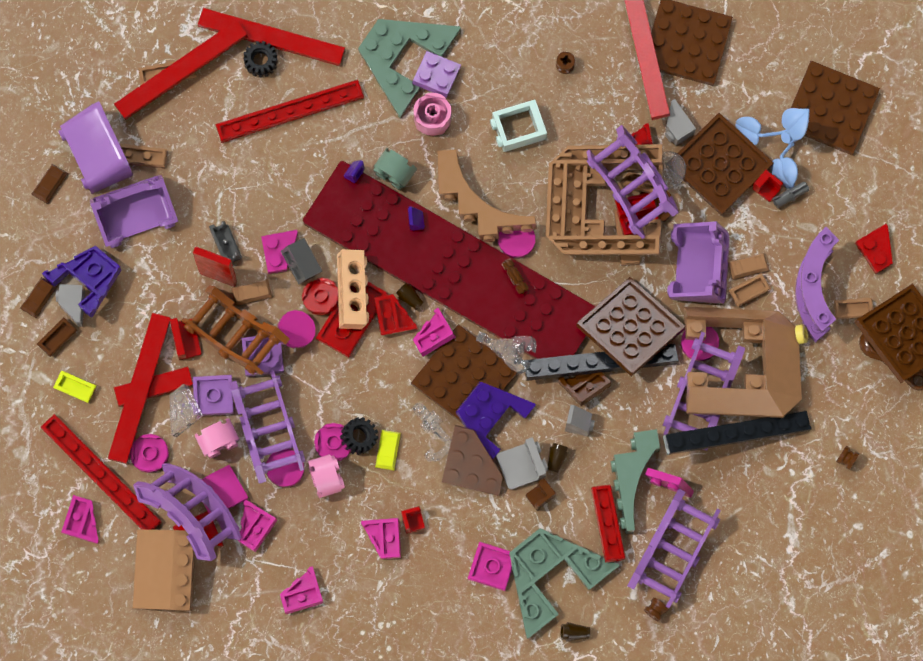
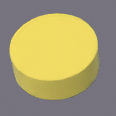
M804 324L796 325L795 334L797 342L799 344L807 343L808 331Z

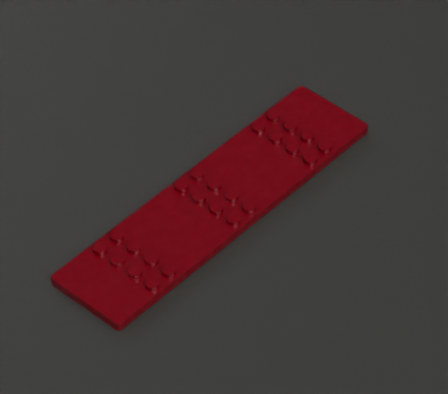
M344 161L338 163L304 216L303 224L346 250H364V257L367 258V262L403 283L411 284L418 292L534 359L576 354L586 337L576 327L577 322L596 306L369 175L362 173L356 183L344 178V174L350 167V164ZM409 207L417 208L423 212V230L411 231L408 216ZM507 259H512L515 264L514 268L518 269L524 279L523 283H526L528 286V290L523 294L518 293L516 290L517 286L513 285L506 273L507 270H504L502 263Z

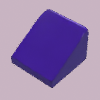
M363 161L352 162L344 174V178L356 183L365 170Z
M409 207L408 216L411 231L423 230V212L417 208Z

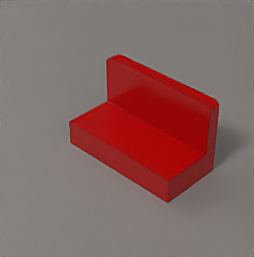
M177 318L170 319L179 360L200 356L202 353L198 335L195 332L193 334L189 333L184 328L185 324L178 321Z

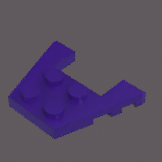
M94 246L74 256L73 260L67 263L62 262L51 271H44L42 275L55 287L68 274H71L90 290L91 293L78 305L81 310L92 318L122 269L98 247Z
M479 382L458 408L456 414L464 427L476 431L479 439L486 447L492 459H494L500 449L487 439L486 435L508 407L512 408L522 418H526L535 407V404Z

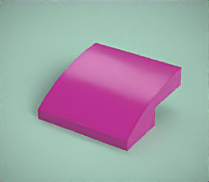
M230 465L201 479L213 488L228 510L248 499L246 492ZM204 504L208 513H211L210 509Z

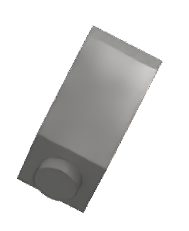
M673 99L669 109L670 116L667 119L665 136L670 143L673 142L677 146L693 136L696 128L677 101Z
M60 284L59 290H56V302L59 303L63 311L78 327H83L84 311L78 305L85 299L83 285Z
M570 405L565 432L588 436V432L593 431L595 420H591L592 413L575 405Z

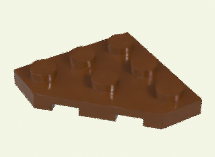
M455 425L442 482L499 496L503 475L479 439L478 434L474 429Z

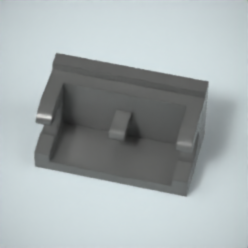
M222 221L221 225L217 227L214 224L210 225V232L220 255L231 259L232 263L242 259L229 225H226L225 221Z
M305 238L288 245L280 251L298 285L322 272Z

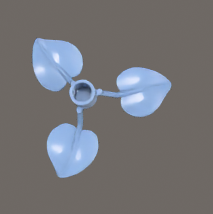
M789 108L785 110L782 114V125L786 130L761 134V124L753 117L745 116L737 119L736 128L754 145L758 144L759 137L781 135L782 141L787 143L788 146L781 153L780 159L773 160L771 172L772 175L783 182L784 187L789 189L795 187L798 177L797 165L793 159L789 157L784 158V156L794 146V142L802 139L806 134L809 123V109Z

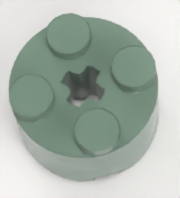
M386 148L373 166V171L376 172L380 179L384 181L386 178L389 179L392 183L391 185L400 191L406 187L417 171V168L414 165L410 167L407 165L408 160Z

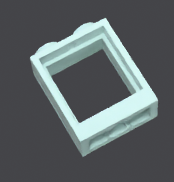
M536 100L492 112L490 124L492 130H496L498 134L496 141L498 147H502L503 152L543 141L547 138V131ZM529 111L536 132L507 141L500 119Z

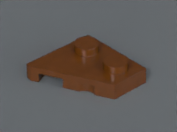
M602 372L575 375V377L564 379V377L558 378V383L580 406H583L611 386V381Z

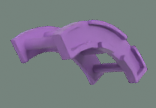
M621 125L616 129L617 140L595 156L590 150L586 151L587 163L592 169H596L613 191L614 199L621 204L626 213L631 232L634 235L638 234L643 239L645 238L643 231L645 225L663 212H669L673 217L679 211L672 196L668 197L666 193L668 187L645 152L641 154L640 150L636 147L638 142ZM626 146L631 152L630 157L608 172L601 161L619 147ZM639 163L644 170L643 174L621 190L614 178L632 164ZM645 181H650L654 187L653 192L634 206H631L626 195ZM658 197L660 200L659 206L639 220L636 213Z
M827 227L817 235L809 247L799 268L795 287L797 310L802 319V324L806 326L809 336L815 343L830 331L829 326L836 320L827 307L821 288L823 264L833 253V246L839 242V239Z
M701 332L699 339L695 338L691 348L695 351L685 377L681 376L677 387L680 388L671 415H666L662 425L666 427L663 435L668 434L670 427L681 431L697 429L673 420L677 409L686 412V403L681 402L680 399L684 389H687V373L691 372L692 368L721 378L724 381L722 388H730L745 351L744 347L738 345L736 352L729 353L702 343L705 335L704 332ZM699 350L728 360V363H731L729 370L723 371L696 361ZM693 414L706 419L709 422L707 427L717 426L720 416Z
M273 369L270 370L271 380L248 387H238L237 381L229 382L238 415H243L239 418L259 483L266 482L265 474L270 470L298 462L300 471L304 470L302 462H306L303 451H298L292 428H295L292 416L288 417L279 389L282 386L280 376H275ZM275 386L278 400L250 409L248 407L244 408L242 398H245V395ZM281 407L285 421L259 429H251L248 419L252 418L251 416ZM285 428L288 429L291 440L262 449L261 447H256L254 440L258 439L259 436ZM292 447L295 455L266 464L260 461V459L264 458L263 456Z
M164 463L162 464L164 475L153 483L149 484L138 481L133 484L138 502L151 505L157 509L161 507L168 512L167 516L178 527L183 526L189 534L187 539L195 552L196 558L199 560H214L216 558L214 547L225 538L235 540L242 538L239 526L213 488L196 475L181 467ZM166 482L176 484L168 491L159 488ZM184 488L196 495L185 504H182L173 497ZM203 502L210 509L211 513L197 521L189 510ZM217 519L222 532L209 540L204 527Z
M678 489L627 585L635 589L637 583H643L670 597L666 605L667 608H670L672 602L677 603L682 594L679 592V589L691 566L696 567L700 559L697 555L711 528L716 529L720 521L717 517L721 510L717 509L713 517L685 503V500L682 499L685 491ZM683 510L709 524L703 536L676 522V519L673 518L675 511ZM673 528L699 542L693 555L666 542L665 538L662 537L665 530ZM663 548L689 562L683 574L657 562L652 557L655 549ZM652 567L678 581L675 590L673 591L647 577V574L644 573L645 568Z

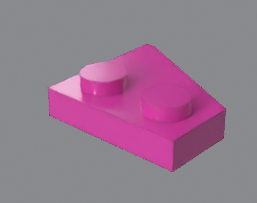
M297 230L261 236L268 274L287 271L288 264L280 251L296 241L298 236Z
M439 308L434 310L435 315L429 322H425L422 330L413 339L423 357L455 338L453 331Z
M647 469L645 475L653 485L664 486L675 492L681 489L685 491V496L692 498L694 490L682 478L655 469Z
M73 495L61 531L62 534L98 544L93 503L91 500Z
M245 499L243 517H241V530L239 531L242 538L238 540L239 543L256 552L277 522V519Z
M399 518L361 521L381 559L401 558Z
M313 566L309 567L307 572L302 577L297 578L289 588L280 593L285 614L323 603Z

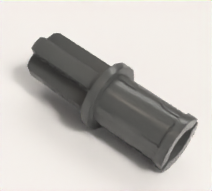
M802 182L791 189L787 188L785 192L772 198V201L776 208L779 209L791 201L794 202L795 198L808 192L809 186L806 182Z

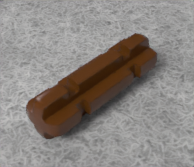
M512 259L505 260L502 266L504 270H507L506 273L513 285L517 286L516 290L519 294L525 293L528 290V286L526 283H523L524 279L518 269L514 268V262Z

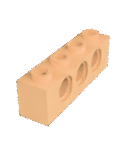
M342 249L337 254L339 329H362L369 322V313L366 312L368 294L365 292V286L368 283V277L365 275L367 258L364 257V250ZM349 268H354L356 274H352ZM350 286H354L357 289V293L352 292ZM351 304L357 307V312L351 309Z

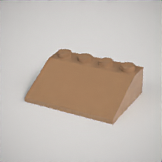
M137 529L133 608L192 611L195 552L187 539L189 534L186 531Z

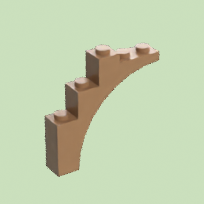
M456 149L437 151L440 198L449 202L458 199L461 220L472 222L478 219L480 240L494 242L495 239H499V232L510 234L517 230L531 232L533 231L532 229H537L535 216H518L505 213L481 200L470 189L462 175Z

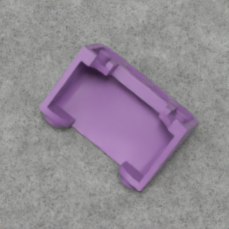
M99 101L60 126L61 130L58 132L62 140H67L83 174L84 178L81 181L85 190L89 189L91 194L133 176L128 161Z
M162 175L145 179L90 200V205L106 247H117L121 245V241L126 237L157 226H164L165 229L175 226V222H178Z
M717 221L674 224L671 240L678 246L676 281H672L667 288L669 298L678 301L724 303L726 300L729 255L728 231Z

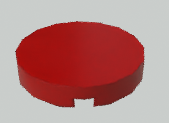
M317 278L313 282L310 281L302 293L304 306L315 315L329 314L338 305V287L327 278Z

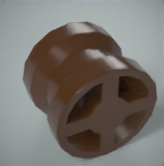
M562 52L558 55L556 68L560 73L569 74L573 71L575 64L574 55L570 52Z
M846 445L836 462L839 464L843 463L850 470L860 453L851 451L850 447Z
M654 597L651 600V604L644 609L645 613L657 622L661 620L662 614L669 610L665 604Z

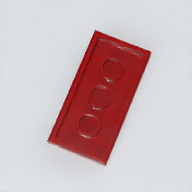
M197 246L194 248L193 256L199 274L232 287L236 286L237 278L231 259Z
M368 282L367 286H365V292L368 294L366 312L369 313L367 325L362 329H339L338 304L318 333L316 340L349 358L376 315L374 297L385 296L388 293ZM350 286L351 291L357 293V289L354 286ZM351 304V309L357 312V307Z

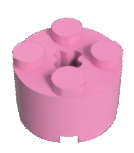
M427 93L416 101L414 105V123L417 130L426 135L435 136L444 134L451 123V106L443 95Z
M230 418L225 419L227 422L225 424L219 421L201 430L202 435L200 436L197 433L194 435L204 457L208 456L212 459L221 454L220 450L224 448L231 450L238 446L237 441L240 439Z
M329 454L307 461L314 486L317 488L318 498L341 492V489L345 488L342 477L336 472L340 469L334 455L331 456Z

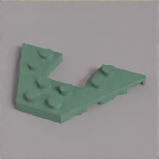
M378 19L363 40L358 51L362 58H364L368 68L372 71L376 81L386 94L388 101L392 104L399 118L403 116L421 87L413 85V81L391 69L392 65L409 41L428 52L443 57L461 31V27Z
M538 529L509 552L526 638L529 639L559 615L535 585V582L559 563L565 560L588 590L593 588L620 565L614 562L605 563V559L600 555L570 543L546 530Z

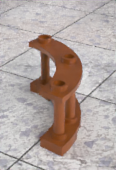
M209 285L205 290L209 295L207 297L208 300L192 320L182 318L181 322L185 324L184 328L191 334L195 332L203 340L216 348L218 354L224 359H232L245 367L252 375L255 373L262 375L264 372L258 367L275 344L281 343L286 345L290 338L276 326L266 322L260 324L257 322V317L245 309L241 311L233 306L235 304L234 301L217 287ZM219 303L226 309L225 314L211 332L207 334L197 325L212 306ZM236 316L242 321V326L226 346H223L215 338L228 321ZM253 328L258 331V335L241 356L232 351L248 329L251 330ZM269 338L253 361L248 360L264 339Z

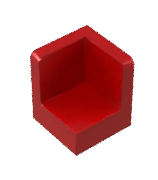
M765 170L756 180L752 189L765 200L771 202L772 198L781 190L783 182Z
M420 506L401 511L406 534L425 529Z

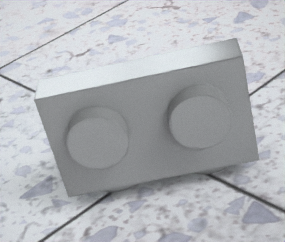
M533 437L526 439L523 445L497 454L499 466L510 490L546 477L548 467L546 461L541 460L539 455L541 453L538 441L534 442Z

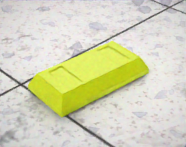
M61 370L53 388L88 403L96 385Z
M381 430L375 468L395 470L401 433Z

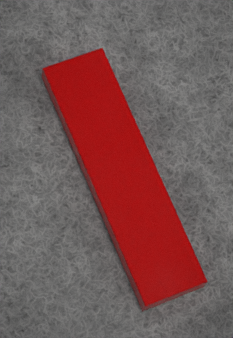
M189 367L154 376L147 399L193 386ZM130 383L113 387L119 407L124 406Z
M611 485L594 486L591 488L605 563L625 560V553Z

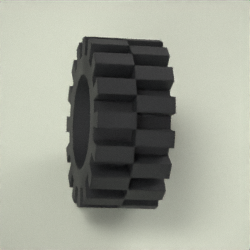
M256 41L255 45L251 43L250 48L246 47L243 59L245 68L249 73H252L255 77L258 75L262 78V75L265 74V77H267L269 72L271 74L274 72L273 69L277 68L278 59L275 48L270 43L266 44L265 41H262V43ZM263 53L268 57V60L263 65H257L253 61L255 55Z
M357 417L354 420H350L341 430L343 434L340 436V439L344 440L342 445L346 444L347 447L345 449L347 451L351 449L350 453L352 454L357 452L356 455L364 454L377 443L378 436L376 434L378 430L373 429L375 427L374 423L372 425L369 424L371 420L365 421L364 417L360 419ZM360 429L365 433L366 439L364 442L359 443L353 438L354 430Z

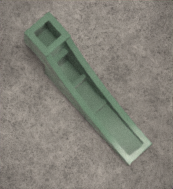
M657 429L634 432L633 438L630 439L631 450H635V452L614 455L613 461H610L612 473L615 472L616 480H613L615 492H619L620 498L617 499L618 510H622L623 518H620L621 529H625L626 534H632L635 531L634 499L639 478L652 455L660 450Z

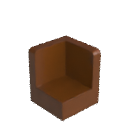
M543 478L535 488L526 494V498L537 511L552 500L556 493Z

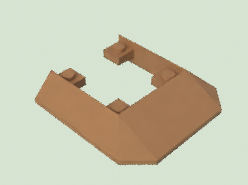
M609 145L567 146L549 163L546 237L564 255L660 254L662 244L661 219H653L643 227L645 234L643 239L639 235H604V220H587L589 186H606V181L596 169H592L589 166L586 151L590 150L596 156ZM636 145L641 154L644 152L647 154L663 178V145ZM621 146L603 159L601 163L608 171H611L629 158L631 152L626 146ZM634 163L625 170L643 169L639 163ZM648 180L643 183L644 186L652 185Z
M684 307L686 340L699 339L701 332H704L703 341H705L706 327L742 328L743 342L762 343L763 375L746 374L744 377L745 389L708 387L707 373L688 372L686 414L783 418L802 400L800 352L795 334L796 326L779 311Z

